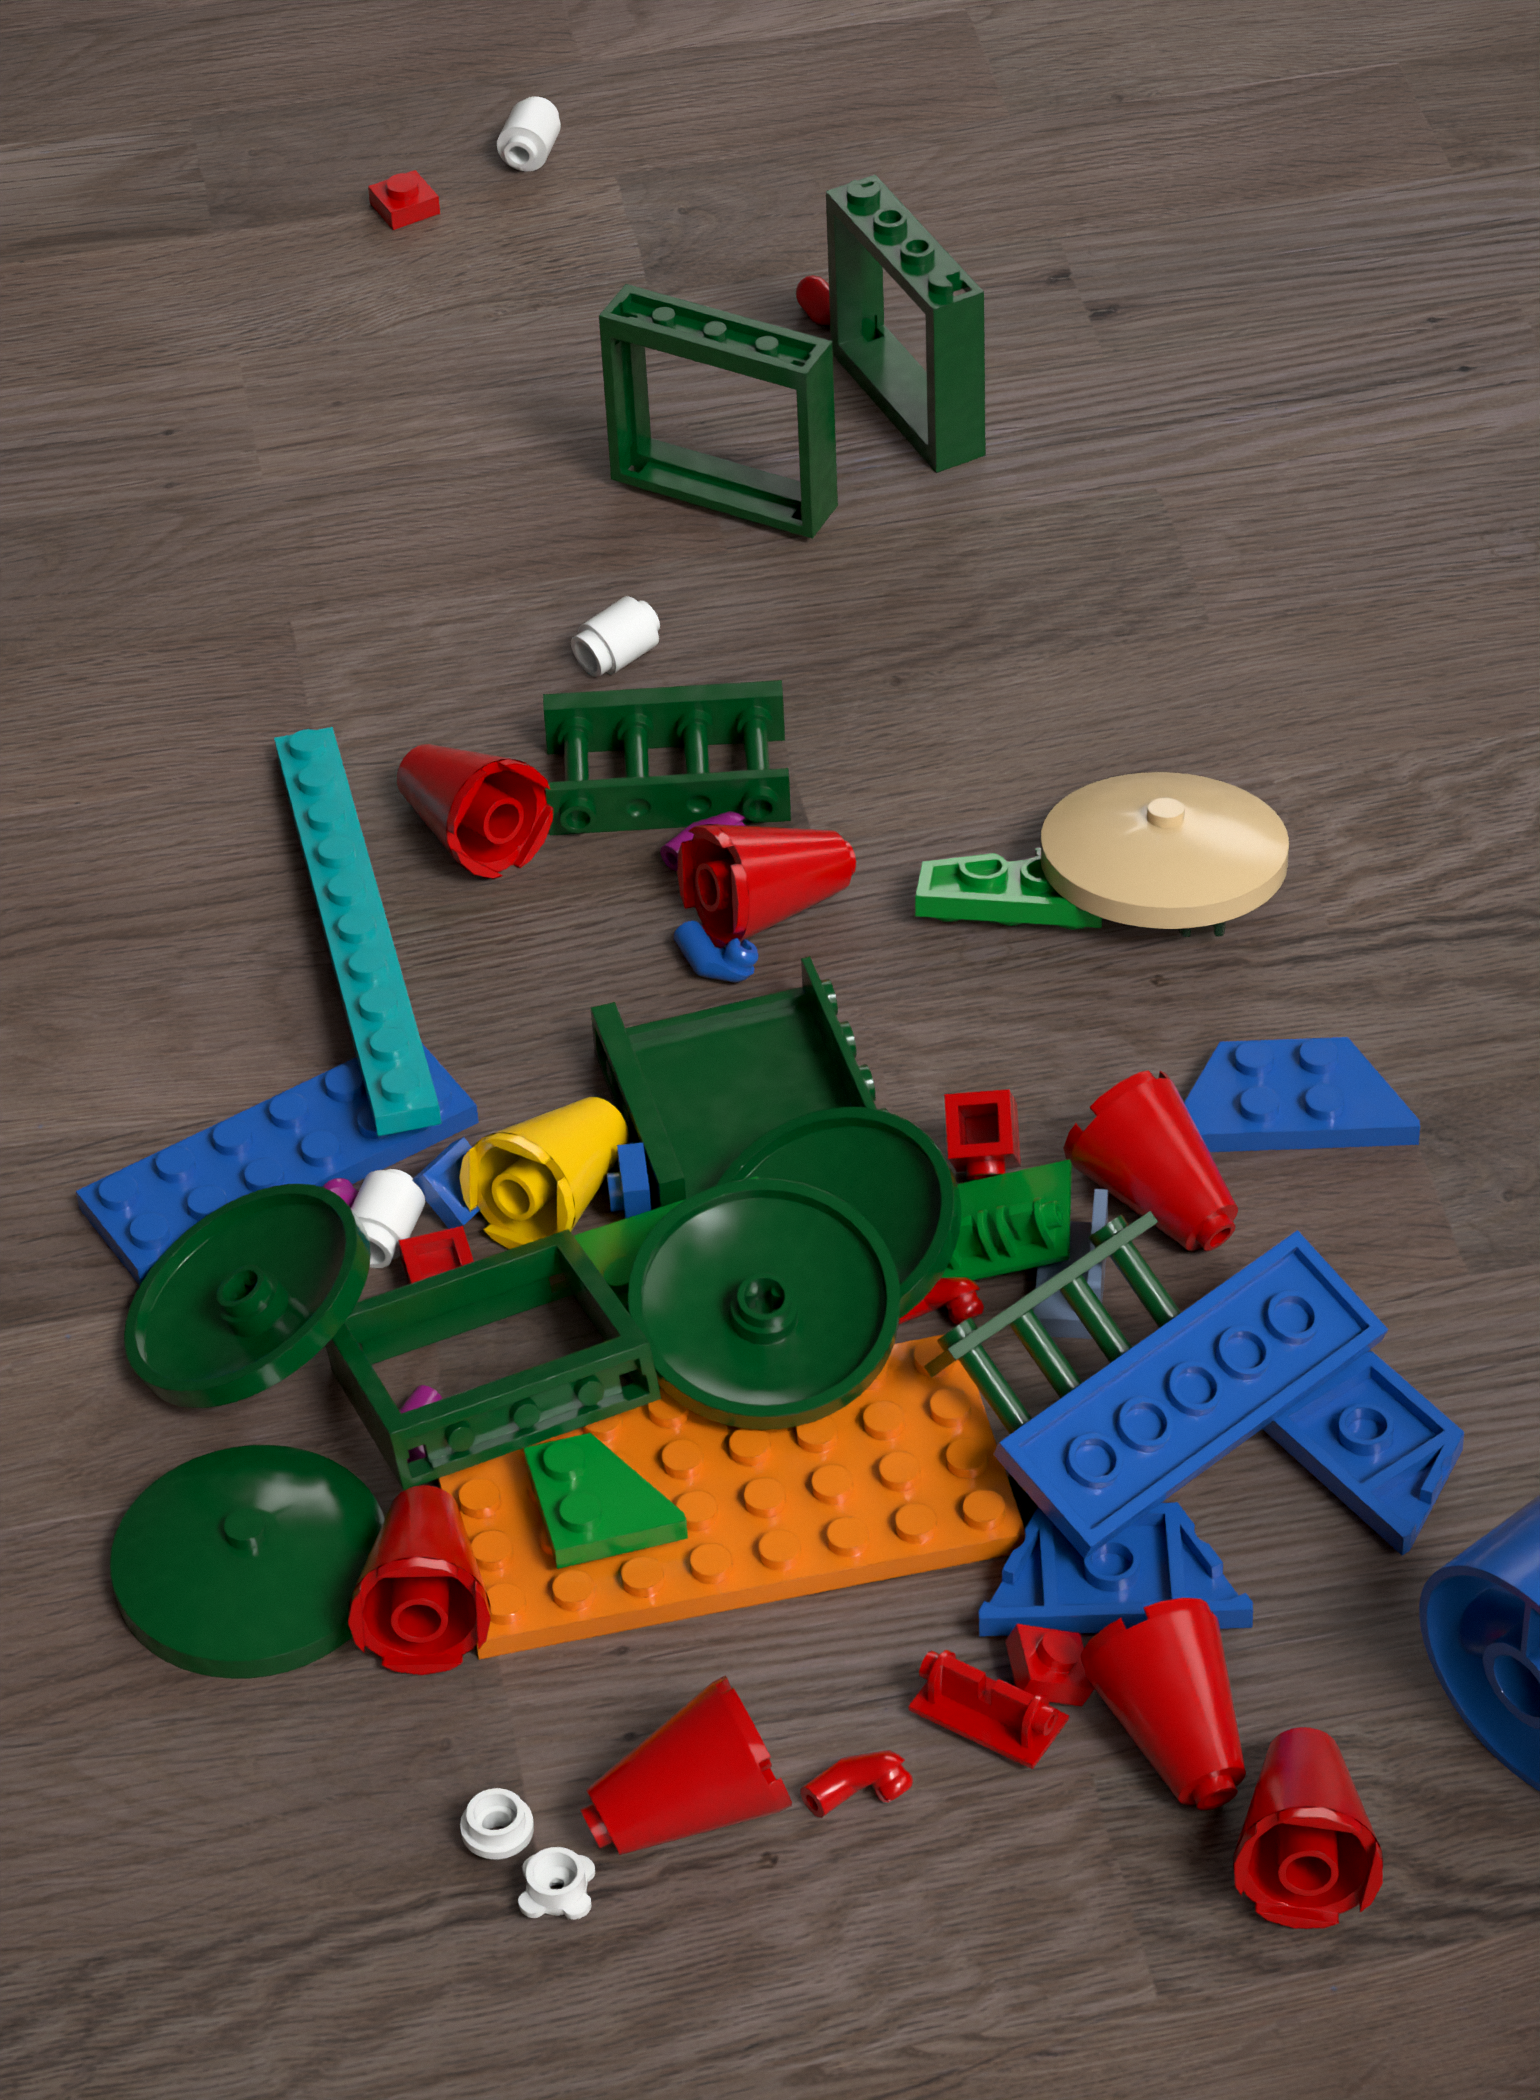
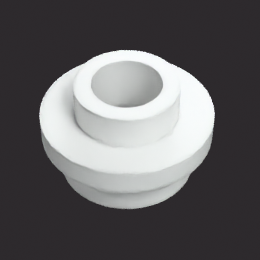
M494 1788L480 1792L469 1802L461 1817L460 1829L463 1842L471 1852L486 1859H504L516 1855L529 1844L534 1832V1822L530 1808L518 1795L506 1789ZM497 1826L505 1827L499 1830H489Z

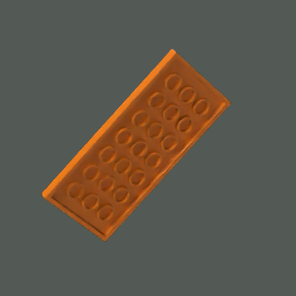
M943 1335L894 1344L890 1357L882 1371L859 1397L829 1416L796 1427L759 1430L725 1425L694 1413L660 1388V1400L530 1446L586 1433L593 1434L684 1512L687 1520L688 1539L559 1569L556 1567L525 1467L523 1448L438 1478L439 1488L448 1492L458 1504L491 1605V1621L487 1640L479 1650L478 1640H476L479 1660L1011 1555L1012 1551L1020 1547L1025 1541V1528L1005 1468L993 1455L997 1444L977 1386L959 1360L931 1378L924 1366L944 1352L937 1342Z

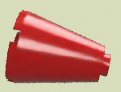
M423 744L413 748L405 755L399 765L397 786L400 793L456 862L472 874L492 879L501 877L503 875L498 872L507 869L511 865L521 868L532 860L544 844L553 821V807L547 804L545 787L548 789L550 787L547 779L531 765L516 759L432 744Z
M704 824L691 828L688 832L694 834L692 840L681 843L678 851L677 874L684 908L695 907L702 922L701 926L714 946L725 948L728 942L734 938H738L742 942L744 939H748L845 890L850 884L851 876L855 873L856 857L850 843L833 830Z
M1149 1070L1142 1071L1119 1082L1101 1095L1089 1107L1096 1117L1084 1131L1077 1123L1069 1131L1063 1149L1066 1159H1070L1072 1166L1101 1188L1108 1189V1193L1141 1217L1151 1211L1158 1221L1154 1226L1188 1251H1195L1201 1248L1205 1251L1214 1250L1226 1242L1235 1231L1236 1225L1233 1221L1237 1216L1238 1207L1174 1082L1165 1072L1160 1071L1159 1078L1156 1079Z
M428 1485L413 1486L400 1492L391 1503L350 1598L348 1624L355 1644L363 1652H365L366 1646L372 1652L381 1656L382 1666L395 1672L417 1675L450 1671L462 1664L463 1655L477 1645L476 1640H478V1650L486 1642L491 1621V1605L457 1502L448 1492L441 1488Z
M1177 1598L1157 1602L1143 1607L1148 1618L1146 1621L1126 1629L1122 1618H1119L1103 1628L1089 1640L1081 1652V1663L1088 1681L1177 1800L1185 1805L1196 1804L1200 1810L1214 1809L1231 1801L1237 1795V1786L1246 1776L1219 1621L1213 1614V1611H1211L1208 1603L1203 1599Z
M725 1675L710 1683L587 1788L586 1791L592 1803L580 1809L598 1847L601 1849L613 1842L619 1855L780 1813L791 1807L792 1801L782 1779L776 1780L770 1768L772 1767L771 1756L734 1687L731 1688L729 1680Z
M1310 1727L1286 1730L1276 1736L1270 1743L1233 1857L1235 1886L1240 1895L1242 1896V1892H1244L1255 1902V1912L1267 1921L1294 1929L1327 1928L1339 1924V1914L1359 1905V1912L1370 1906L1383 1884L1382 1850L1336 1741L1330 1735Z

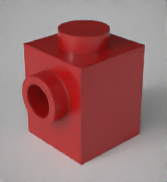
M1010 1089L944 1094L948 1159L956 1172H966L967 1179L978 1180L1005 1174L1006 1168L1021 1167L1018 1108Z

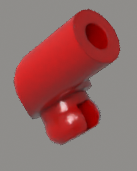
M806 276L797 285V301L813 322L818 325L830 326L829 284L819 276Z
M967 1277L940 1278L925 1298L899 1319V1325L944 1306L948 1309L950 1320L957 1325L970 1317L974 1319L982 1315L984 1311V1304L977 1295L980 1288Z
M884 1750L841 1758L800 1789V1794L807 1808L815 1816L823 1818L855 1793L869 1785L873 1786L879 1800L889 1803L912 1787L913 1777L901 1764L905 1761L903 1757L891 1750Z

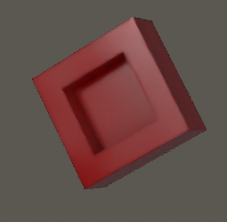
M416 170L396 174L387 180L368 186L371 206L392 230L440 214L439 196Z
M463 1226L398 1240L400 1257L408 1284L474 1262Z
M1016 1624L1005 1641L1016 1687L1034 1696L1041 1693L1049 1697V1702L1082 1707L1093 1692L1094 1687L1086 1678L1085 1670L1081 1663L1080 1654L1084 1646L1080 1633Z

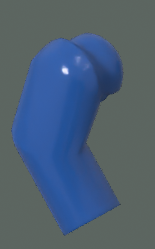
M697 921L683 923L674 933V941L694 972L699 976L739 983L754 973L753 965L757 962L759 953L756 946L750 941L744 939L740 942L738 938H734L728 942L726 949L715 947L701 924Z

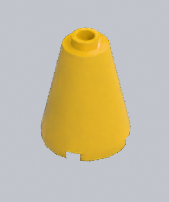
M587 1097L486 1135L477 1141L462 1159L459 1179L463 1199L470 1212L477 1206L480 1208V1212L490 1223L483 1230L494 1241L508 1249L567 1229L571 1232L607 1177V1173L610 1172L617 1161V1145L628 1143L627 1124L619 1110L611 1103L602 1098Z

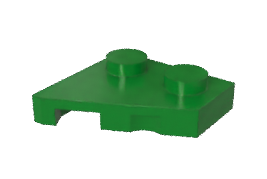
M586 1433L523 1448L525 1467L557 1569L688 1539L687 1520L684 1512L593 1434Z

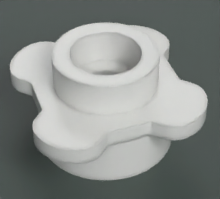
M550 1847L539 1851L525 1860L522 1869L527 1881L526 1891L518 1898L519 1908L524 1915L530 1918H538L547 1913L556 1916L565 1915L567 1918L575 1920L589 1913L592 1905L591 1898L586 1894L587 1885L595 1876V1866L588 1857L578 1855L567 1848ZM555 1885L563 1886L561 1889H551L550 1887Z

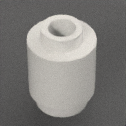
M536 96L526 98L513 107L497 140L498 153L507 165L520 171H534L543 166L561 128L559 113L556 107L549 100Z
M625 596L579 627V634L571 640V647L579 664L591 676L600 677L606 672L613 675L658 644L660 622L655 611L648 603Z
M387 1169L369 1173L365 1177L351 1207V1210L361 1221L368 1234L371 1250V1268L387 1267L392 1259L400 1256L398 1240L410 1238L425 1205V1196L422 1190L412 1181L413 1178L400 1170Z

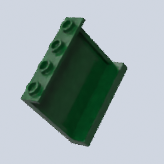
M810 956L801 958L802 987L625 1028L615 1002L591 1007L594 1053L615 1107L622 1114L627 1124L629 1143H643L650 1197L655 1209L688 1199L701 1191L716 1186L730 1164L749 1145L784 1122L801 1115L829 1108L866 1107L877 1109L874 1103L876 1093L871 1071L867 1064H857L855 1060L857 1050L852 1028L848 1021H838L836 1016L838 1014V1005L833 985L830 979L820 980ZM886 1108L878 1109L888 1112Z

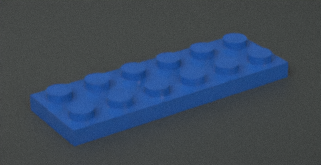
M422 1043L439 1103L441 1124L377 1136L356 1057L77 1190L76 1195L79 1209L140 1286L161 1255L183 1233L223 1205L257 1190L284 1184H311L323 1187L325 1183L335 1178H344L354 1184L364 1179L373 1171L383 1170L479 1123L477 1105Z
M1297 1230L1000 1441L993 1455L1085 1559L1379 1344L1387 1333L1388 1328Z

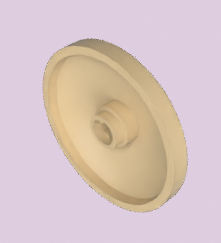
M1169 772L1136 773L1111 777L1086 785L1057 803L1043 823L1040 861L1044 875L1050 885L1067 901L1095 916L1122 924L1146 928H1194L1235 919L1267 902L1278 891L1286 877L1289 837L1282 820L1272 808L1258 797L1234 785L1191 774Z

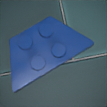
M1348 1037L1219 1042L1184 1102L1209 1152L1419 1145V1119Z
M1373 1351L1366 1352L1263 1428L1266 1433L1402 1556L1411 1550L1463 1451L1464 1431Z
M1178 1502L1160 1503L1085 1559L1038 1507L1024 1530L1025 1541L1020 1547L1012 1551L1002 1569V1582L990 1603L984 1601L979 1609V1637L1009 1636L1016 1624L1075 1633H1099L1103 1628L1119 1618H1122L1126 1629L1148 1620L1143 1607L1177 1598H1197L1206 1601L1213 1614L1218 1618L1220 1629L1253 1627L1252 1600L1246 1593L1237 1594L1223 1575L1222 1560L1210 1544L1203 1542L1197 1537L1194 1523Z

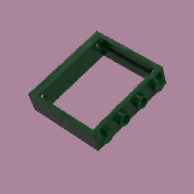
M876 175L860 180L855 179L848 184L827 190L826 217L830 330L833 356L936 473L986 456L984 291ZM883 268L925 313L926 371L884 325ZM961 289L965 291V293L957 296L953 295V292Z
M625 284L599 315L611 480L813 539L838 506L832 341ZM645 347L795 389L797 395L800 481L652 439ZM631 465L634 466V471L628 470Z
M569 1229L359 1301L339 1331L325 1345L334 1376L403 1490L661 1399L650 1342ZM562 1272L568 1279L554 1285H550L549 1281L550 1276ZM570 1295L575 1297L605 1340L603 1343L402 1414L372 1367V1364ZM628 1373L634 1383L621 1387L619 1375ZM423 1445L426 1457L407 1463V1459L410 1458L408 1450Z

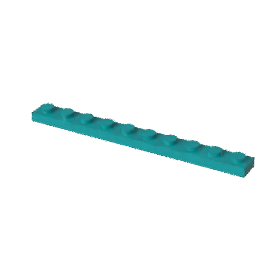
M333 727L318 730L305 729L291 735L275 737L276 755L377 1136L441 1124L438 1099Z

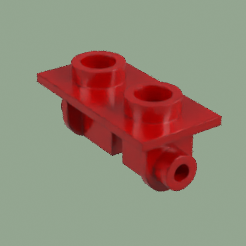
M931 1650L926 1654L920 1666L919 1676L928 1681L908 1706L909 1711L1031 1769H1034L1069 1720L1068 1714L1049 1706V1697L1041 1693L1034 1696L1000 1679L995 1681L987 1677L985 1672L956 1659L955 1653L949 1650H944L941 1654Z

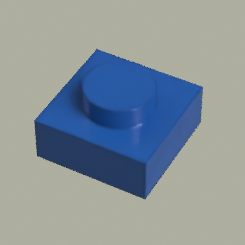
M464 1137L452 1142L412 1179L422 1190L425 1200L449 1229L464 1226L480 1211V1208L477 1206L470 1212L463 1199L459 1175L462 1159L472 1148Z
M643 1143L617 1145L619 1172L607 1173L611 1212L624 1211V1219L651 1211L650 1191Z

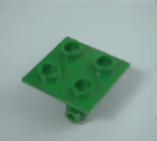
M1070 1159L957 1184L961 1199L960 1233L952 1258L941 1278L967 1277L973 1281L1069 1260L1072 1169Z

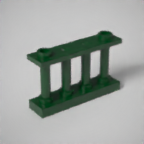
M782 680L543 694L547 755L564 754L565 781L548 782L550 789L545 787L547 804L553 807V821L549 829L550 835L684 828L693 822L728 811L745 817L742 821L744 824L791 821L789 768L770 769L768 742L785 741ZM744 743L746 771L710 773L708 745ZM684 747L685 774L649 776L648 749ZM624 750L625 778L589 780L588 752Z
M1149 1211L1129 1225L1121 1214L1088 1237L1095 1247L1094 1250L978 1328L970 1317L939 1338L937 1342L944 1352L926 1364L924 1368L932 1378L959 1360L1008 1433L1012 1434L1030 1421L1032 1417L981 1344L1010 1325L1059 1398L1064 1397L1082 1384V1381L1032 1309L1060 1290L1109 1363L1116 1360L1130 1350L1132 1346L1082 1275L1110 1257L1157 1326L1161 1328L1179 1315L1181 1311L1132 1242V1240L1158 1221ZM1009 1475L1008 1480L1014 1498L1019 1503L1029 1497V1495Z

